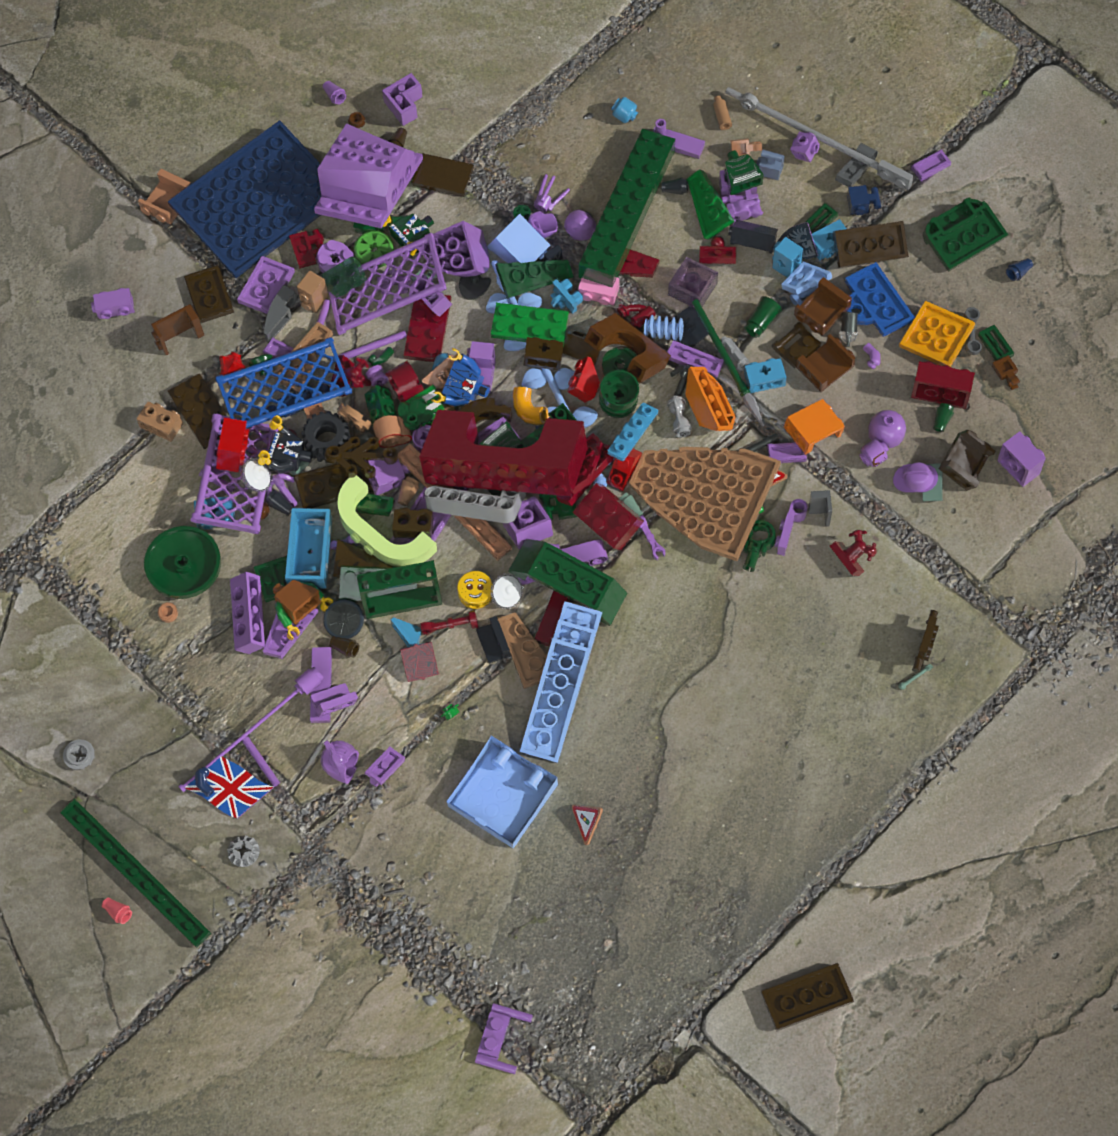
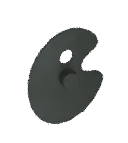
M482 274L472 277H461L459 281L460 293L467 300L478 299L488 290L491 279L482 278Z

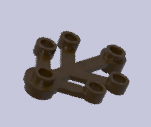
M354 436L340 447L329 446L324 453V457L329 463L339 464L349 478L357 475V468L354 465H350L345 459L352 460L363 469L365 477L374 478L376 476L375 467L369 465L364 460H384L387 464L392 465L398 460V451L393 447H388L383 450V453L366 452L369 449L375 450L379 447L378 438L371 437L360 446V439ZM350 448H351V449H355V450L352 451V452H346V451H348Z

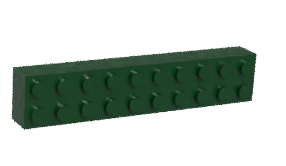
M646 129L641 130L579 263V278L613 288L674 155L675 138Z

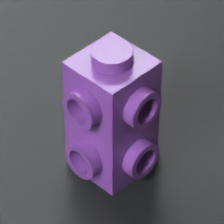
M120 288L110 292L104 291L93 295L94 302H91L93 313H97L99 319H109L113 316H126L130 313H135L133 297L129 288Z

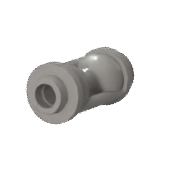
M676 395L667 401V406L670 412L676 416L673 422V432L678 438H683L691 434L692 427L689 420L683 416L686 403L685 398Z

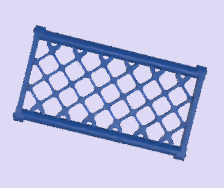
M332 337L326 338L323 342L224 376H217L216 382L220 387L230 418L235 419L234 414L242 416L241 420L247 421L246 428L272 420L275 415L281 417L344 394H352V388H350ZM331 347L334 356L324 354L325 348ZM316 352V354L320 355L316 362L307 360L308 354ZM323 357L331 360L327 367L319 365ZM298 358L302 363L296 369L290 366V360ZM334 362L337 363L338 372L330 369ZM307 363L314 366L310 373L301 371L304 364ZM281 364L284 370L280 375L272 372L273 366ZM316 368L325 370L321 378L313 376ZM263 370L267 373L262 381L254 378L256 372ZM287 370L296 372L292 379L283 377ZM327 373L337 375L333 382L324 380ZM299 374L307 376L305 383L301 384L295 381ZM246 376L249 379L245 387L237 385L239 378ZM269 376L278 378L275 385L266 383ZM340 377H342L345 385L341 388L336 385ZM310 379L319 381L316 388L307 386ZM284 380L290 383L286 390L278 388L280 381ZM227 382L231 385L228 393L225 392L223 384ZM252 382L261 384L257 391L248 389ZM322 383L331 386L330 392L324 394L318 391ZM293 385L302 387L297 395L289 392ZM264 386L272 388L269 396L260 394ZM234 388L243 390L240 397L237 398L231 395ZM305 389L313 392L312 398L304 400L301 394ZM275 391L284 393L281 400L277 401L271 398ZM249 392L255 395L251 402L242 400L245 393ZM288 395L296 398L295 404L289 406L283 403ZM258 397L266 399L262 407L254 405ZM228 399L237 401L233 408L230 407ZM269 402L278 404L277 410L272 412L265 408ZM240 403L248 405L245 413L236 411ZM251 408L260 410L258 417L251 419L248 416Z

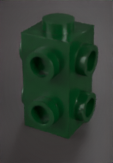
M375 385L364 394L372 426L381 417L397 416L389 388Z

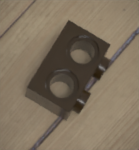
M394 509L392 526L394 538L415 539L423 531L432 539L433 512L428 509ZM403 520L408 521L406 524H400ZM421 521L427 522L425 525H419Z

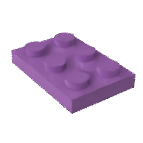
M262 256L237 298L238 303L267 314L276 294L283 285L287 286L295 273L294 268Z

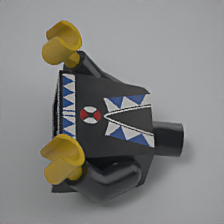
M275 415L272 418L273 421L269 423V427L272 430L278 429V432L275 431L269 451L262 450L258 454V464H266L267 470L275 471L278 474L297 471L301 461L312 462L313 452L304 451L303 440L293 434L287 427L282 426L281 417Z

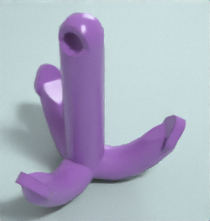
M284 473L273 475L269 485L266 487L267 497L272 492V486L275 484L287 501L295 507L297 501L286 488L284 482L286 480L294 483L295 479Z

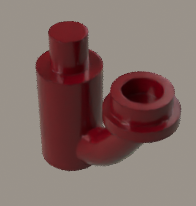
M620 304L617 308L618 313L622 317L628 316L629 312L632 311L639 312L631 318L629 323L636 328L643 326L646 318L649 320L651 315L656 316L655 311L649 305L633 304L624 306Z

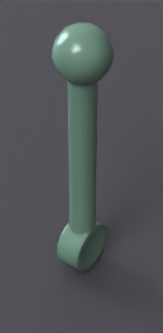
M928 664L923 670L907 681L899 683V689L904 690L906 685L925 672L930 671L933 666Z

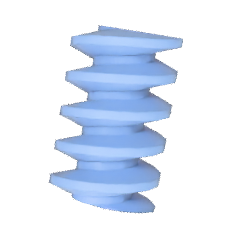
M651 315L649 320L645 319L644 335L648 337L650 334L652 338H655L658 334L659 339H662L665 335L666 340H669L672 336L674 341H677L679 337L681 341L684 327L683 319L680 318L678 323H676L675 317L669 322L668 316L662 321L661 316L658 315L657 320H654V316Z

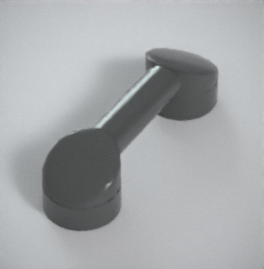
M969 307L963 317L976 323L980 317V312L974 307ZM975 327L970 333L968 344L965 347V351L970 355H978L982 349V344L975 340Z

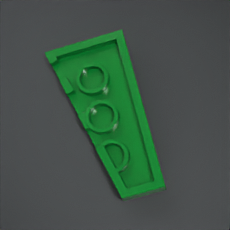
M699 169L689 176L687 180L703 238L709 240L735 221L706 173Z

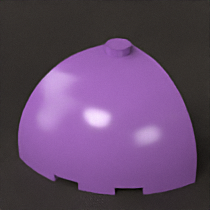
M461 221L433 234L442 272L453 276L472 277L488 271L490 263L489 253L481 229ZM428 243L426 244L425 251L430 253L431 249ZM422 254L424 258L427 260L429 255ZM432 259L430 263L435 267L434 261Z

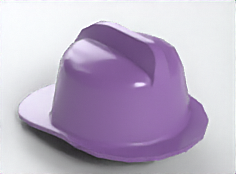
M920 462L903 465L898 468L893 477V484L902 492H927L933 489L938 481V473L935 468Z

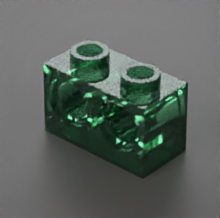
M353 256L322 274L329 292L337 298L346 295L348 291L361 286L363 282L368 280L361 263Z

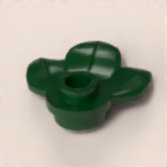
M422 397L413 399L410 404L401 402L398 406V415L403 419L404 426L412 431L417 430L421 424L431 421L434 416L433 410L426 409V402Z

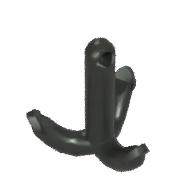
M680 365L670 373V376L673 377L680 372L681 377L673 396L682 395L687 383L689 365Z

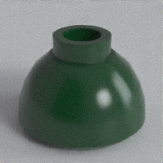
M265 354L250 359L248 364L253 366L271 360L273 355ZM263 370L257 372L260 376L267 375Z

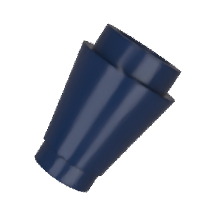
M1026 258L1010 264L1006 269L1008 278L1012 281L1020 280L1033 267V262L1031 259Z

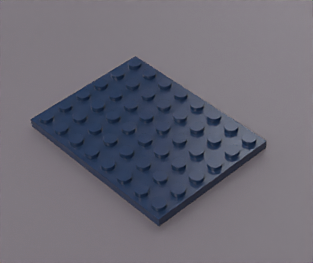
M279 120L171 198L168 204L236 279L258 263L262 256L266 257L288 241L290 235L297 234L321 216L320 214H315L314 210L322 197L317 170L320 163Z

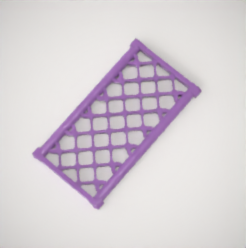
M432 232L417 241L337 276L326 278L336 329L339 335L433 293L442 292L447 289ZM428 243L431 249L430 253L425 251L426 244ZM417 249L419 253L416 259H410V251ZM422 254L429 255L425 264L419 263ZM401 256L403 260L400 266H394V258ZM432 259L434 261L435 268L429 267V264ZM406 261L413 262L409 271L403 270ZM385 263L387 265L385 271L382 274L378 273V265ZM417 265L423 266L419 275L413 274V270ZM390 268L397 269L395 275L392 278L387 277ZM427 269L432 270L433 273L429 279L422 278ZM369 270L371 272L369 278L366 281L362 280V272ZM400 272L407 273L403 282L396 281ZM436 274L439 282L438 284H434L432 282ZM374 275L381 276L379 282L376 285L371 284ZM411 276L416 277L417 279L413 286L406 285ZM353 277L355 281L352 287H346V279ZM384 279L391 280L387 289L380 288ZM421 280L427 282L424 290L418 291L416 289ZM361 281L365 283L363 289L360 292H358L355 290L358 282ZM394 283L400 284L397 293L390 292ZM334 284H338V285H339V288H338L336 294H335V290H334ZM368 286L375 287L370 296L364 294ZM405 287L409 288V296L402 298L400 296L402 290ZM342 289H348L347 296L344 299L340 298L339 295ZM378 290L384 291L381 300L374 299ZM352 293H357L359 296L354 303L349 302ZM387 295H393V303L386 305L384 301ZM362 297L368 298L364 307L358 306ZM338 299L341 300V301H343V303H342V305L340 306V308H338V303H337V300H338ZM371 302H377V310L370 312L368 308ZM346 304L352 305L348 314L342 313ZM355 309H361V317L354 319L352 315ZM340 315L346 316L345 324L343 325Z
M213 414L211 420L213 423L196 506L194 513L191 515V522L259 534L261 528L259 524L266 488L259 490L251 485L241 488L237 481L243 478L246 479L245 472L241 467L239 471L243 475L238 478H233L229 473L230 471L224 470L218 475L211 471V467L217 464V457L214 455V452L218 450L219 440L217 438L218 435H221L222 424L220 423H223L224 417L230 418ZM264 423L249 427V433L255 431L259 438L252 441L248 437L247 448L252 447L256 453L252 456H247L245 453L246 459L244 463L250 462L262 451L258 450L254 445L259 441L267 444V448L263 450L268 452L275 431L278 432V429L272 430L269 424ZM259 430L268 431L270 433L262 435L259 432ZM227 475L231 482L224 485L218 478ZM216 481L220 488L212 491L207 487L208 482ZM232 484L239 489L234 494H230L226 489ZM254 488L258 494L253 498H249L245 491ZM220 491H224L228 496L222 501L215 495ZM242 494L247 501L238 504L234 497ZM213 497L217 504L208 507L204 500L205 498ZM229 500L236 506L231 510H227L223 506ZM250 504L255 508L254 513L246 514L242 507ZM217 507H221L225 512L219 517H216L212 512ZM239 510L244 517L235 520L231 513ZM209 513L213 518L202 517L201 515ZM224 517H229L232 522L224 521L221 519ZM244 520H247L249 523H251V526L239 523Z

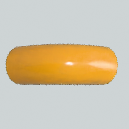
M514 387L513 407L518 417L528 424L543 425L546 418H549L547 408L533 406L531 402V388Z

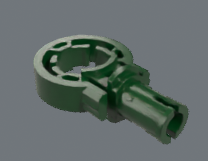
M764 520L755 521L744 545L743 551L748 553L743 565V569L749 571V568H751L750 572H754L758 558L761 557V554L764 557L766 552L776 542V532L773 525ZM752 530L754 532H767L768 537L765 540H753L751 538L753 535Z

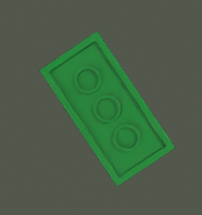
M496 302L490 335L491 338L520 342H526L527 337L564 342L569 311Z

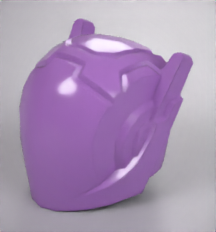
M326 740L324 742L325 749L321 755V766L327 775L348 784L357 769L356 763L359 752L345 741L329 742Z

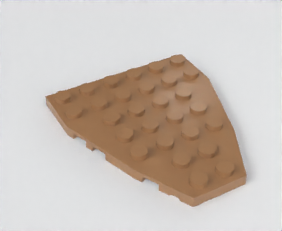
M679 447V450L669 451L668 449H660L658 451L646 450L643 451L629 481V485L657 515L701 549L738 561L778 472L781 461L747 449L732 451L728 450V448L710 450L708 447Z

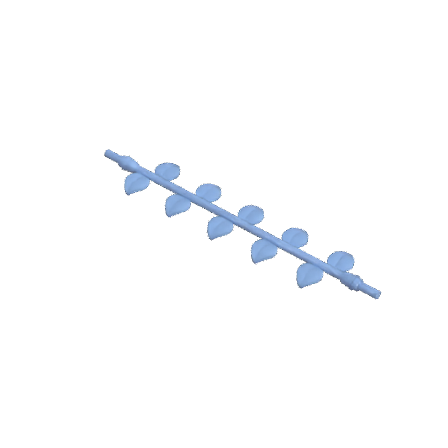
M494 260V261L491 262V265H492V267H493V269H494V272H495V274H496V276H497V277H496V280H497L496 283L498 284V286L500 287V289L504 292L503 287H502V284H501V281H500V278H499V276H498V273H497V270H496V267H495V264L498 263V261H497V260ZM495 293L489 298L486 311L494 314L496 302L539 308L542 304V298L533 293H525L520 296L517 303L515 297L506 299L504 294ZM505 340L504 349L507 351H520L526 348V342ZM531 368L525 373L522 387L538 389L548 382L558 405L564 403L568 408L560 390L569 388L568 382L575 371L561 368L560 371L558 370L555 373L554 377L550 369L541 368L542 370ZM582 406L574 411L573 416L577 421H584V428H587L595 422L598 413L589 407ZM548 407V413H550L556 407ZM602 473L593 481V485L599 483L605 487L607 486V480Z

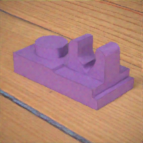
M389 746L365 771V775L370 777V783L375 787L378 784L382 785L403 764L405 757Z

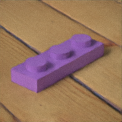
M674 340L667 352L671 355L670 361L680 365H689L690 367H705L708 373L716 379L724 364V361L720 358Z

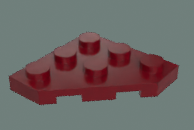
M594 433L586 437L588 449L573 494L583 490L584 487L590 484L603 451L604 445Z

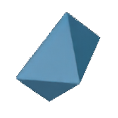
M394 617L390 619L392 627L407 647L414 646L415 643L419 644L421 627Z

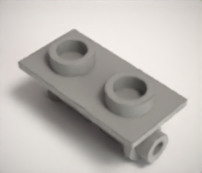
M722 337L720 340L738 373L742 372L745 366L750 364V361L731 338Z

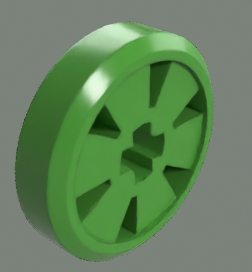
M381 231L362 234L354 245L355 257L361 265L394 251L391 238ZM374 247L377 248L375 252H371V249H373ZM382 263V264L378 265V268H381V267L385 266L386 264H385V263Z

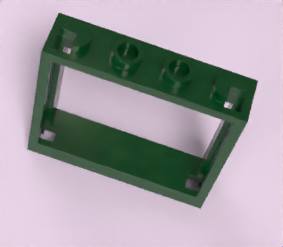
M434 560L357 575L359 592L367 619L443 605ZM432 581L433 586L377 597H368L370 592ZM437 595L438 600L432 601L431 596ZM369 608H375V612L369 613Z

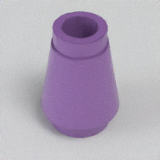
M326 81L323 84V89L332 103L339 105L345 101L346 94L344 89L331 81Z

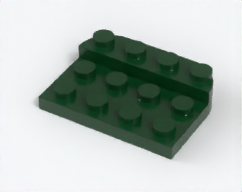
M970 197L938 217H933L923 232L925 244L931 246L948 272L1004 240L1009 235L985 201L981 202Z

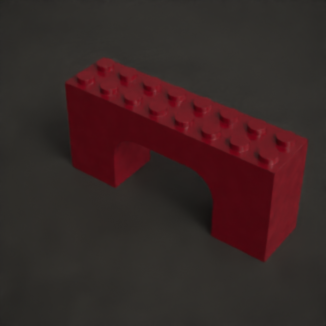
M437 410L419 458L425 484L572 497L588 447L584 421L546 418L539 440L529 447L509 448L477 445L479 436L474 412Z

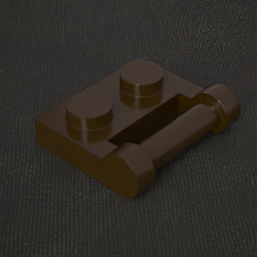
M797 322L791 331L779 341H775L771 346L775 352L795 369L797 359L802 355L806 358L821 347V342L807 331L801 322ZM799 333L802 337L785 350L783 346Z

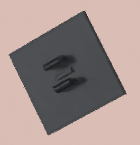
M692 305L675 316L676 323L682 318L684 325L682 340L680 341L679 337L677 339L679 343L693 347L709 335Z

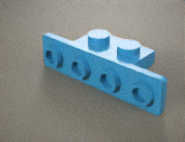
M642 403L629 422L625 423L621 433L616 435L607 454L624 461L657 416L658 409Z

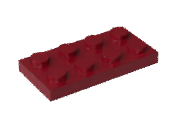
M445 295V296L447 297V299L451 302V301H452L451 296H450V295ZM422 299L413 302L403 355L404 359L434 362L436 356L442 354L450 307L439 317Z

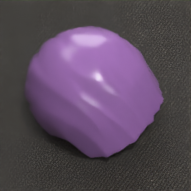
M537 211L528 218V223L543 238H547L557 232L558 222L552 213L544 214L541 211Z

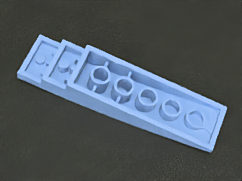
M564 602L520 752L558 763L602 612Z

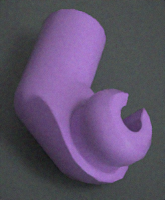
M867 343L863 348L870 356L867 365L871 369H875L880 364L881 355L870 343Z

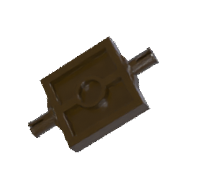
M930 610L918 656H915L912 671L917 673L920 672L924 660H929L939 626L936 625L938 612L935 610Z

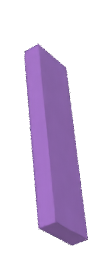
M332 647L312 648V668L315 667L324 679L311 692V695L331 688ZM311 701L310 722L330 723L331 713L318 717Z

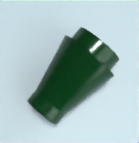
M940 403L939 407H936L933 427L935 431L944 432L954 415V408L951 405Z

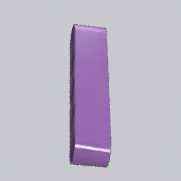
M593 540L560 549L590 566L598 565L608 560L602 540ZM516 576L520 585L536 582L529 577L524 581Z

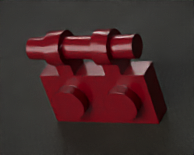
M314 229L312 236H308L307 231L289 236L299 269L317 264L315 258L324 242L323 235L320 234L319 229ZM311 244H316L317 249L312 250Z

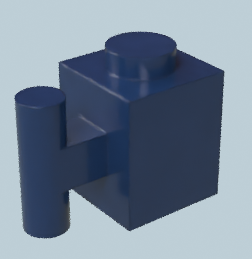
M866 185L848 187L847 201L850 215L868 213L870 204H874V209L881 208L877 187L871 188V194H868Z

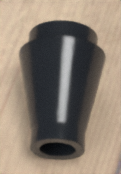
M681 177L662 182V193L684 195V193H688V180Z
M273 490L265 501L269 507L286 516H289L292 508H294L282 493Z

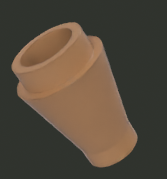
M410 477L402 480L397 502L408 506L419 489V482Z

